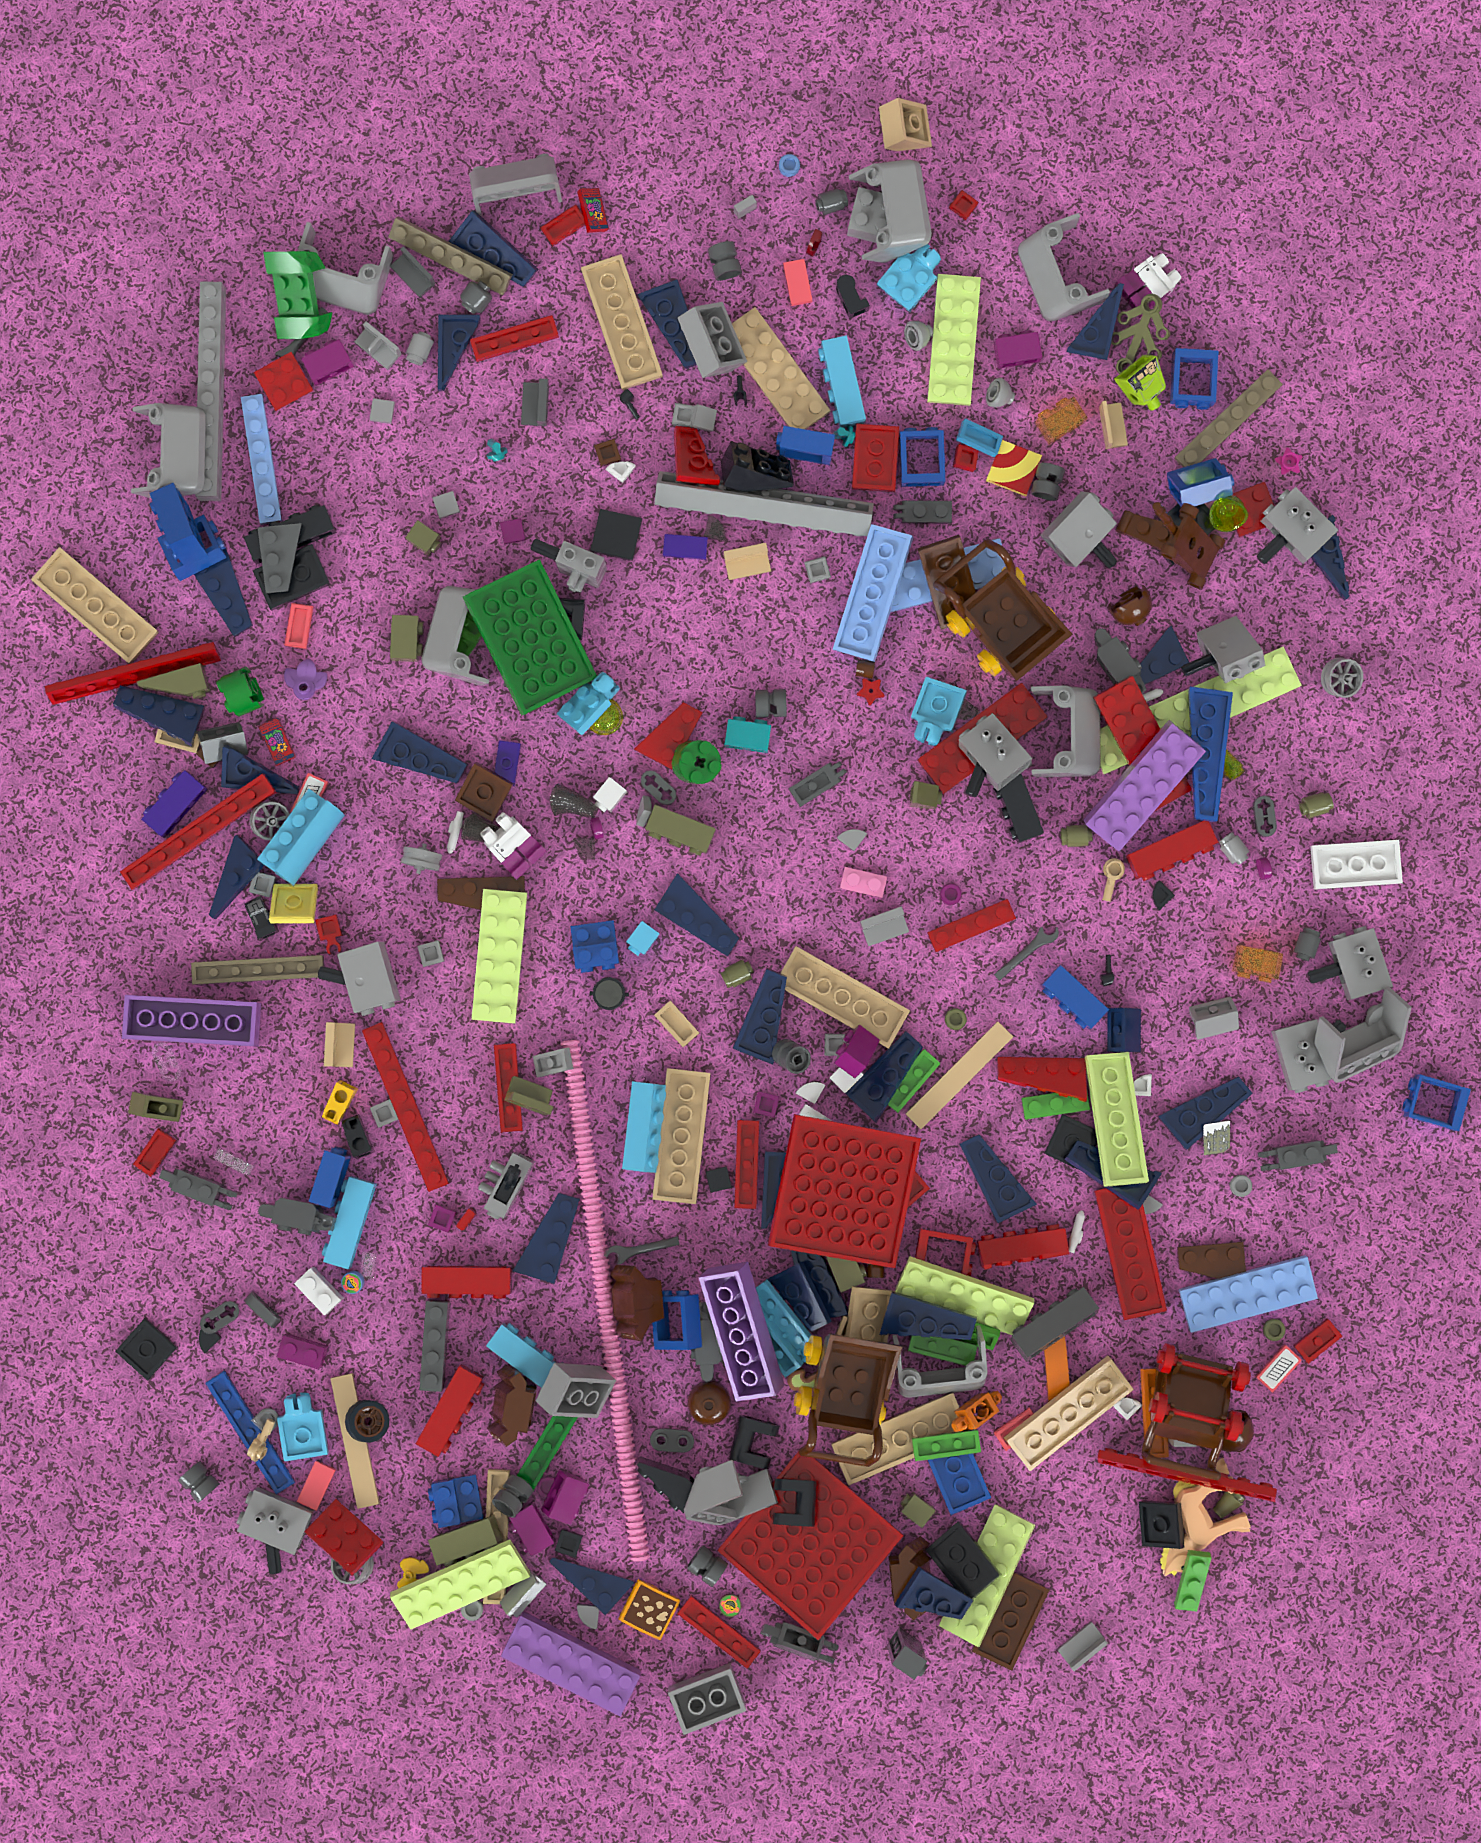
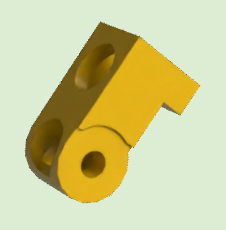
M342 1080L336 1082L322 1118L339 1125L358 1088Z

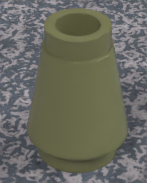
M1225 1491L1213 1510L1220 1518H1223L1244 1505L1243 1501L1246 1498L1244 1495L1231 1494Z

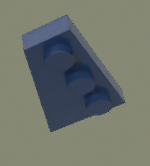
M803 1261L767 1278L771 1285L773 1284L780 1292L779 1295L783 1300H787L794 1308V1313L810 1331H814L832 1322Z
M918 1566L894 1605L897 1608H909L918 1612H931L939 1616L962 1620L974 1600Z

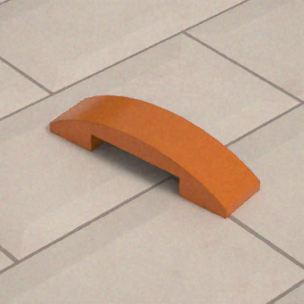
M1065 1336L1044 1350L1048 1402L1070 1386Z

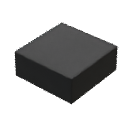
M727 1166L706 1171L710 1193L732 1188Z
M562 1529L555 1551L576 1558L583 1535Z

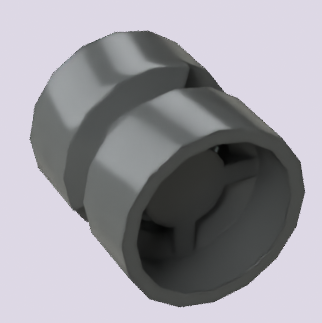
M725 241L709 247L710 261L715 264L712 267L715 280L731 279L742 273L740 262L735 258L737 251L734 242Z
M1039 463L1035 475L1038 480L1033 482L1031 494L1037 498L1057 501L1061 490L1058 484L1063 482L1065 469L1051 463Z
M767 689L755 690L756 718H768L770 714H773L774 717H787L786 689H774L772 693H769Z
M782 1039L773 1047L772 1057L775 1063L793 1074L803 1073L810 1065L811 1055L808 1049L791 1039Z
M201 1461L197 1462L178 1479V1482L185 1489H191V1497L197 1503L202 1501L220 1485L214 1476L206 1475L208 1469Z
M510 1475L503 1485L504 1490L498 1491L492 1503L504 1515L515 1518L523 1507L522 1503H526L532 1495L533 1489L522 1478Z
M702 1545L686 1569L695 1576L701 1575L702 1581L713 1587L722 1576L728 1563L719 1556L713 1557V1552Z

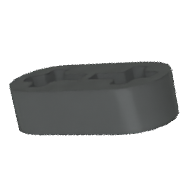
M654 771L643 773L641 784L647 792L662 805L667 806L674 803L676 792L671 785ZM654 775L656 777L654 781L659 786L657 788L652 784L647 786L645 777H652ZM660 788L665 792L669 790L672 792L670 794L672 797L670 801L668 799L664 801L661 799L663 795L658 791Z
M1260 796L1253 802L1255 829L1261 837H1269L1275 833L1277 828L1274 803L1270 797ZM1261 800H1264V803H1268L1269 807L1265 809L1266 815H1263L1262 808H1258V804L1261 803ZM1264 818H1266L1267 825L1272 827L1268 830V833H1265V830L1260 828L1264 825Z
M251 1292L244 1299L245 1303L270 1327L275 1328L282 1321V1318L256 1293Z
M227 1301L205 1314L200 1321L201 1330L206 1334H213L235 1321L239 1315L238 1305L232 1301ZM226 1306L235 1308L233 1317L226 1315L221 1318L220 1315L225 1312ZM218 1317L219 1321L214 1323V1329L211 1330L210 1327H204L207 1318L214 1320Z

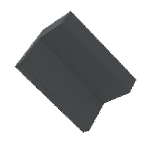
M403 246L400 249L402 255L390 265V268L421 298L435 285V281L432 275Z
M539 378V383L523 382L521 425L547 426L548 379Z
M240 722L197 731L205 764L221 761L224 745H228L244 755L248 754L245 735Z

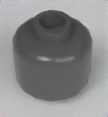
M474 281L469 282L460 295L461 305L473 314L476 312L482 313L492 300V295L488 292L490 287L482 281L478 283Z

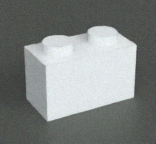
M315 1267L310 1268L294 1283L324 1316L344 1299Z

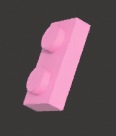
M845 867L840 889L883 898L887 876Z

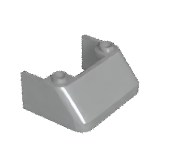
M540 154L533 159L487 168L477 166L469 173L473 202L476 212L481 217L480 203L556 189L558 203L562 202L555 161L549 154Z
M907 159L875 163L849 175V180L868 183L871 186L881 185L887 226L881 228L876 236L877 249L863 254L862 260L886 263L929 243L932 233L922 170L919 162Z
M1079 213L1047 224L1022 241L1018 247V256L1042 317L1047 321H1056L1102 304L1110 294L1109 289L1088 296L1081 284L1073 283L1065 286L1051 247L1061 242L1064 231L1077 226L1080 219Z
M309 222L306 223L298 251L316 252L318 254L316 248L312 246L316 232ZM385 246L379 266L375 264L363 265L358 277L328 268L313 272L317 300L362 314H373L378 309L390 271V265L394 258L391 248Z
M165 403L133 407V412L147 415L152 424L161 425L160 467L154 468L149 472L147 487L133 488L131 493L151 498L149 493L174 482L182 496L198 494L204 486L206 425L204 410L195 406Z
M447 586L438 595L422 655V664L429 671L480 686L489 684V679L469 674L471 667L469 657L457 652L468 611L463 596L477 589Z
M1073 686L1031 687V691L1035 696L1053 695V700L1057 706L1071 708V751H1062L1055 756L1054 769H1032V775L1034 777H1081L1096 775L1101 767L1100 710L1093 697L1098 693L1093 689Z
M1386 986L1384 989L1382 1002L1368 1009L1365 1022L1342 1033L1323 1016L1319 1017L1314 1043L1329 1077L1336 1083L1342 1082L1394 1057L1402 1049L1412 1007L1389 986Z
M976 1326L979 1360L969 1362L966 1367L918 1372L914 1368L902 1369L900 1354L896 1368L899 1393L904 1397L911 1398L972 1391L982 1388L986 1382L988 1371L985 1340L981 1326ZM892 1335L893 1344L899 1345L897 1335Z
M733 1460L713 1468L708 1466L700 1469V1473L695 1477L684 1513L687 1520L712 1525H723L777 1504L778 1501L769 1470L765 1469L750 1476H741L740 1473H737Z

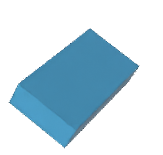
M965 418L961 423L956 440L995 457L998 454L1003 436Z

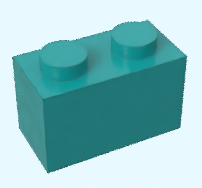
M733 716V720L728 719L724 746L727 748L768 753L771 725H767L765 720L755 719L753 723L746 722L744 717Z

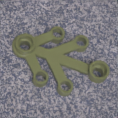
M1156 294L1146 295L1142 299L1140 306L1127 312L1122 311L1117 316L1120 324L1128 325L1132 318L1142 315L1139 323L1120 332H1113L1111 344L1116 346L1121 345L1124 339L1134 335L1126 357L1121 358L1116 364V370L1119 374L1124 371L1126 363L1130 365L1134 363L1142 340H1144L1148 350L1147 355H1151L1156 350L1158 352L1157 359L1160 360L1162 357V352L1159 348H1156L1148 327L1152 318L1157 329L1156 337L1159 340H1167L1170 337V330L1164 326L1159 313L1163 303ZM1151 301L1155 302V307L1153 309L1149 308V304ZM1124 314L1128 316L1126 322L1122 321V316ZM1164 329L1166 331V335L1162 338L1160 336V332ZM1115 335L1119 336L1117 343L1113 341Z

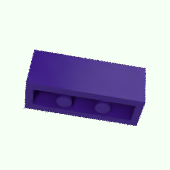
M186 770L178 772L172 779L173 784L168 789H163L157 797L159 800L154 805H149L143 812L144 817L141 820L163 838H166L208 790Z

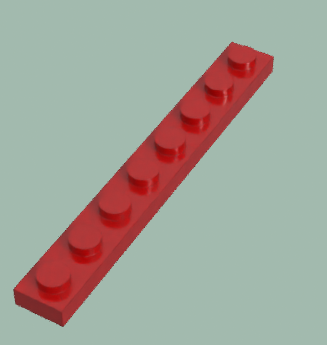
M214 642L205 643L200 646L182 649L135 663L120 665L116 668L97 671L62 682H55L45 686V693L52 705L116 689L120 685L135 684L137 681L200 663L204 666L221 661Z
M261 774L125 867L120 873L131 890H135L276 793V790L266 775Z
M383 1022L362 1030L428 1192L449 1184Z
M1105 1448V1451L1099 1450L1097 1459L1100 1464L1275 1502L1277 1489L1273 1488V1485L1260 1482L1258 1485L1250 1483L1251 1480L1238 1477L1235 1480L1228 1478V1475L1221 1473L1219 1480H1213L1149 1464L1144 1459H1140V1456L1137 1454L1127 1453V1455L1118 1454L1117 1450Z

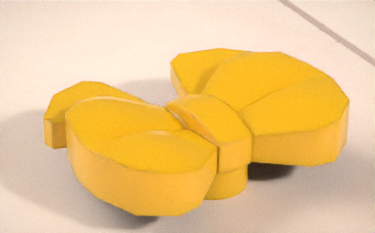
M414 1557L404 1558L400 1562V1567L404 1573L403 1578L397 1583L398 1589L419 1580L416 1579V1574L428 1573V1564L424 1560L420 1561Z

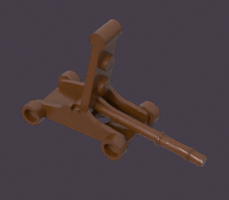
M1155 502L1152 508L1161 521L1125 510L1115 531L1159 549L1161 556L1173 560L1175 564L1191 574L1187 581L1188 585L1202 590L1206 583L1205 577L1218 551L1222 550L1226 540L1216 534L1208 536L1194 519L1199 509L1191 504L1183 503L1179 511L1180 526L1175 525L1172 517L1168 515L1165 507L1159 502ZM1201 547L1200 554L1197 557L1198 549Z

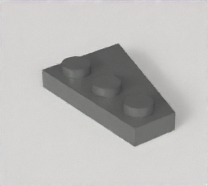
M302 523L258 527L266 593L289 591Z

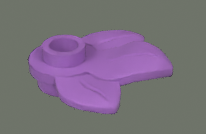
M305 659L297 666V670L286 668L284 680L286 685L293 689L298 699L308 700L314 695L316 690L325 686L327 673L317 672L314 662L311 659ZM307 686V689H306V690H304V691H301V690H300L301 687Z

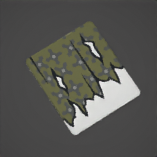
M1230 1121L1204 1125V1155L1223 1153L1230 1148Z

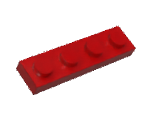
M553 315L470 339L476 361L479 362L559 338Z
M1005 899L929 931L927 934L936 953L1016 919L1008 899Z
M516 1043L494 1045L501 1133L523 1131L521 1107L504 1101L512 1077H519Z
M737 1120L734 1208L756 1209L759 1121Z
M692 1595L689 1596L677 1612L680 1617L746 1669L749 1668L761 1652L760 1648Z

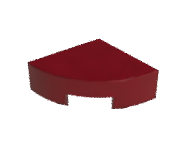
M814 230L806 251L807 255L812 257L815 255L822 240V231Z

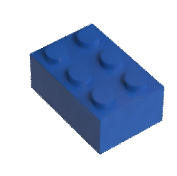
M174 482L149 493L152 502L149 503L150 507L159 518L156 520L160 531L164 532L165 535L162 537L166 548L170 549L174 559H179L183 566H186L208 556L190 507Z

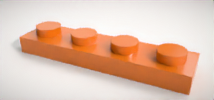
M1156 1368L1140 1369L1144 1439L1148 1427L1152 1423L1149 1405L1154 1395ZM1155 1435L1151 1447V1454L1154 1457H1169L1168 1438Z

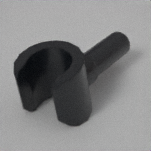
M741 375L737 376V391L733 395L735 406H737L739 399L744 400L745 406L748 403L746 392L743 390Z
M625 389L620 395V400L629 408L635 420H637L640 416L630 402L634 395L628 389Z
M1106 955V973L1100 975L1103 986L1111 985L1114 981V974L1111 969V955Z

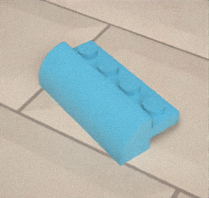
M308 789L257 860L294 886L345 815L328 800L326 801Z
M766 1279L756 1287L780 1371L786 1378L806 1362V1356H804L803 1351L805 1343L809 1341L811 1334Z

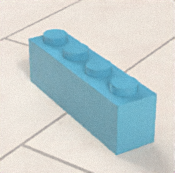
M847 335L821 341V348L818 349L820 362H825L826 369H823V376L825 382H829L831 388L827 392L829 402H834L835 411H832L834 423H839V427L847 428L849 425L865 424L866 416Z
M632 1081L622 1169L656 1173L659 1162L658 1151L661 1143V1125L664 1119L663 1108L666 1099V1085Z
M350 1176L348 1180H344L341 1192L344 1195L342 1201H338L335 1208L337 1218L334 1230L328 1231L331 1237L329 1244L325 1243L322 1256H325L323 1262L345 1269L352 1267L377 1183Z
M503 1323L486 1347L542 1388L550 1369L556 1363L553 1360L554 1355L545 1349L540 1351L535 1347L537 1343L530 1337L526 1336L523 1338L518 1334L519 1329L513 1324L508 1323L506 1325Z

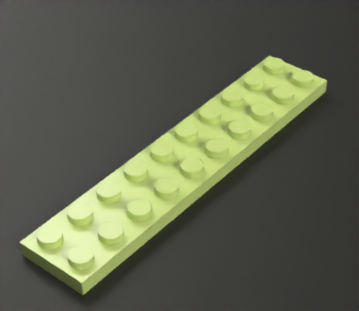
M1283 646L1265 654V666L1246 674L1241 679L1236 678L1225 683L1219 675L1194 687L1233 692L1231 718L1302 685ZM1188 689L1149 706L1160 729L1170 720L1190 736ZM1108 725L1100 728V768L1105 775L1128 763Z

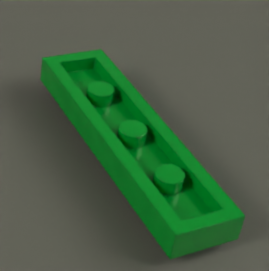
M552 1416L517 1474L518 1477L525 1480L532 1487L533 1491L578 1417Z

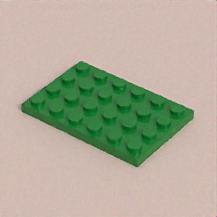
M540 559L463 596L467 608L521 716L597 677Z

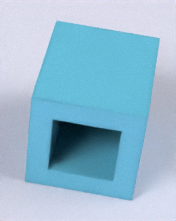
M641 921L626 941L630 945L628 949L637 956L640 953L645 956L660 934Z

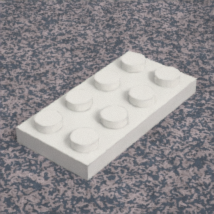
M1399 840L1310 846L1314 890L1403 883Z

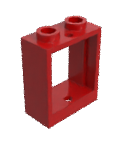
M919 1229L915 1253L916 1259L925 1261L929 1236L966 1242L961 1274L971 1277L973 1264H969L970 1255H974L976 1249V1242H973V1237Z

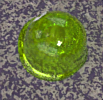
M1231 495L1217 499L1211 505L1209 518L1215 529L1221 532H1231L1247 521L1248 511L1240 498Z
M612 699L609 700L611 705L589 728L598 735H610L616 732L622 724V709Z

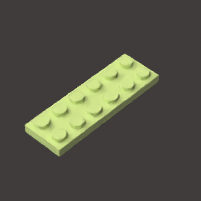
M938 274L927 402L970 406L981 277Z
M483 889L472 1020L516 1023L528 893Z
M1129 1052L1085 1056V1064L1104 1187L1147 1183L1149 1179Z
M910 1256L894 1291L976 1316V1322L999 1329L1001 1332L1013 1335V1330L1018 1326L1025 1324L1034 1305V1298Z
M994 1505L977 1544L1002 1575L973 1599L974 1601L962 1620L943 1616L939 1624L940 1627L980 1647L1035 1528V1524L1001 1506Z
M507 1540L390 1592V1598L409 1628L413 1629L530 1577V1571L511 1540Z

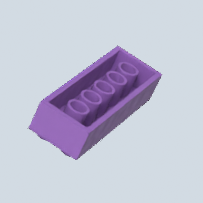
M1168 720L1083 819L1085 824L1117 851H1120L1206 752L1205 749L1172 721Z
M125 995L122 1039L259 1047L261 1003Z
M748 1261L708 1268L699 1277V1281L735 1401L776 1396L784 1387V1381Z
M524 1611L521 1613L501 1654V1657L620 1717L641 1675L640 1669Z

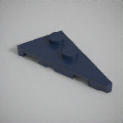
M1118 283L1067 348L1066 352L1103 360L1108 359L1124 284Z
M438 315V391H444L470 339L481 321L480 315Z
M1332 515L1328 520L1335 526L1334 522L1336 520L1334 515ZM1336 532L1311 558L1345 601L1350 597L1348 581L1346 582L1345 565L1342 551L1339 547V535L1337 536Z
M1172 626L1165 631L1140 663L1142 667L1140 669V677L1144 685L1189 663Z
M228 745L223 746L221 787L241 789L261 774H265L276 792L299 793L298 785Z
M235 835L209 912V916L213 919H217L265 866L257 860L259 855L238 835Z
M765 1151L761 1229H767L774 1216L786 1152Z
M552 1558L549 1561L605 1616L634 1584L631 1580L556 1558Z

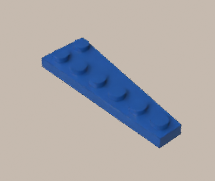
M1189 687L1190 737L1206 751L1192 767L1194 819L1217 822L1233 692Z

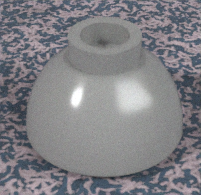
M920 321L907 322L904 330L907 344L915 351L923 349L928 344L930 337L933 336L932 327Z
M1001 377L992 381L986 393V402L990 407L1010 405L1015 398V393L1011 391L1009 383Z

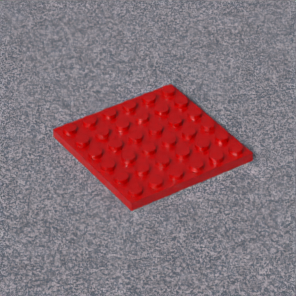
M794 1114L768 1246L896 1268L921 1138Z
M798 1451L776 1479L816 1481L814 1527L773 1524L774 1512L795 1513L796 1491L774 1490L778 1503L745 1516L717 1551L819 1640L904 1535L816 1458L801 1456Z

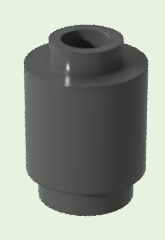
M837 188L818 194V199L815 200L817 211L827 215L844 210V207L848 206L845 190Z
M1304 928L1299 933L1293 951L1297 954L1296 958L1304 961H1309L1310 958L1315 959L1321 938H1319L1320 932Z

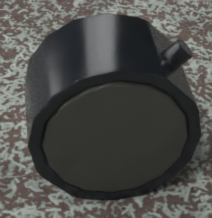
M608 977L598 981L593 991H590V995H593L595 1003L600 1008L615 1010L624 1003L626 997H629V992H626L625 987L620 981Z

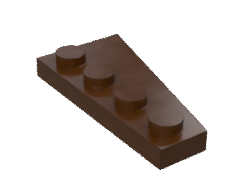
M520 876L517 880L514 877L437 879L438 901L477 910L482 909L483 889L525 892V876Z

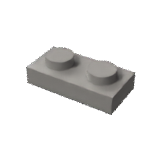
M562 1048L533 1056L537 1078L573 1069L570 1048Z

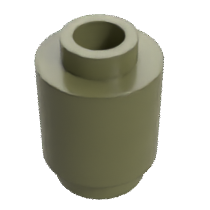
M1323 792L1301 799V803H1299L1301 814L1303 816L1306 815L1308 819L1329 813V810L1334 808L1331 795Z
M1086 824L1069 825L1066 828L1060 829L1062 846H1088V842L1092 841V830L1087 828Z
M742 959L724 968L725 971L720 974L728 988L732 986L735 988L752 979L751 974L754 971L749 961L744 963Z

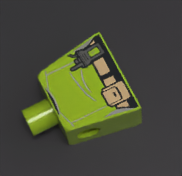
M1142 355L1114 378L1115 382L1134 405H1147L1150 411L1161 406L1157 395L1165 390L1166 384L1156 356Z

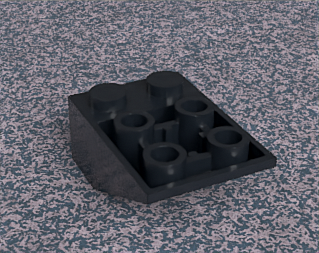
M730 441L721 459L724 486L742 492L793 487L794 482L790 460L784 456L770 454L763 449L757 450L748 447L741 442Z
M640 1456L637 1461V1471L645 1479L649 1477L653 1481V1488L660 1495L665 1494L668 1497L669 1505L676 1512L680 1510L684 1513V1508L695 1479L686 1471Z

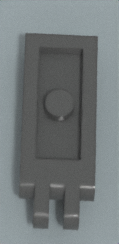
M902 501V505H893V510L902 511V513L893 514V519H902V523H952V501Z
M840 761L835 765H832L831 762L788 789L799 807L804 806L842 781L840 777L846 774L847 771L843 769L838 773L836 772V769L842 766Z

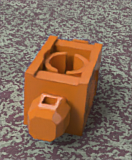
M992 1391L990 1393L976 1394L954 1412L957 1418L951 1424L953 1430L960 1432L977 1429L999 1412L997 1405L1002 1400L1000 1392ZM976 1407H980L981 1409H978V1415L974 1416L973 1414L976 1413Z

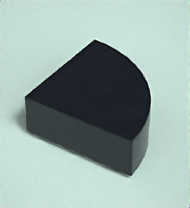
M1158 880L1153 888L1152 899L1154 900L1155 907L1160 911L1175 895Z
M206 1322L204 1327H210L212 1330L213 1328L208 1324V1322ZM200 1330L199 1345L204 1354L222 1338L217 1332L206 1334Z

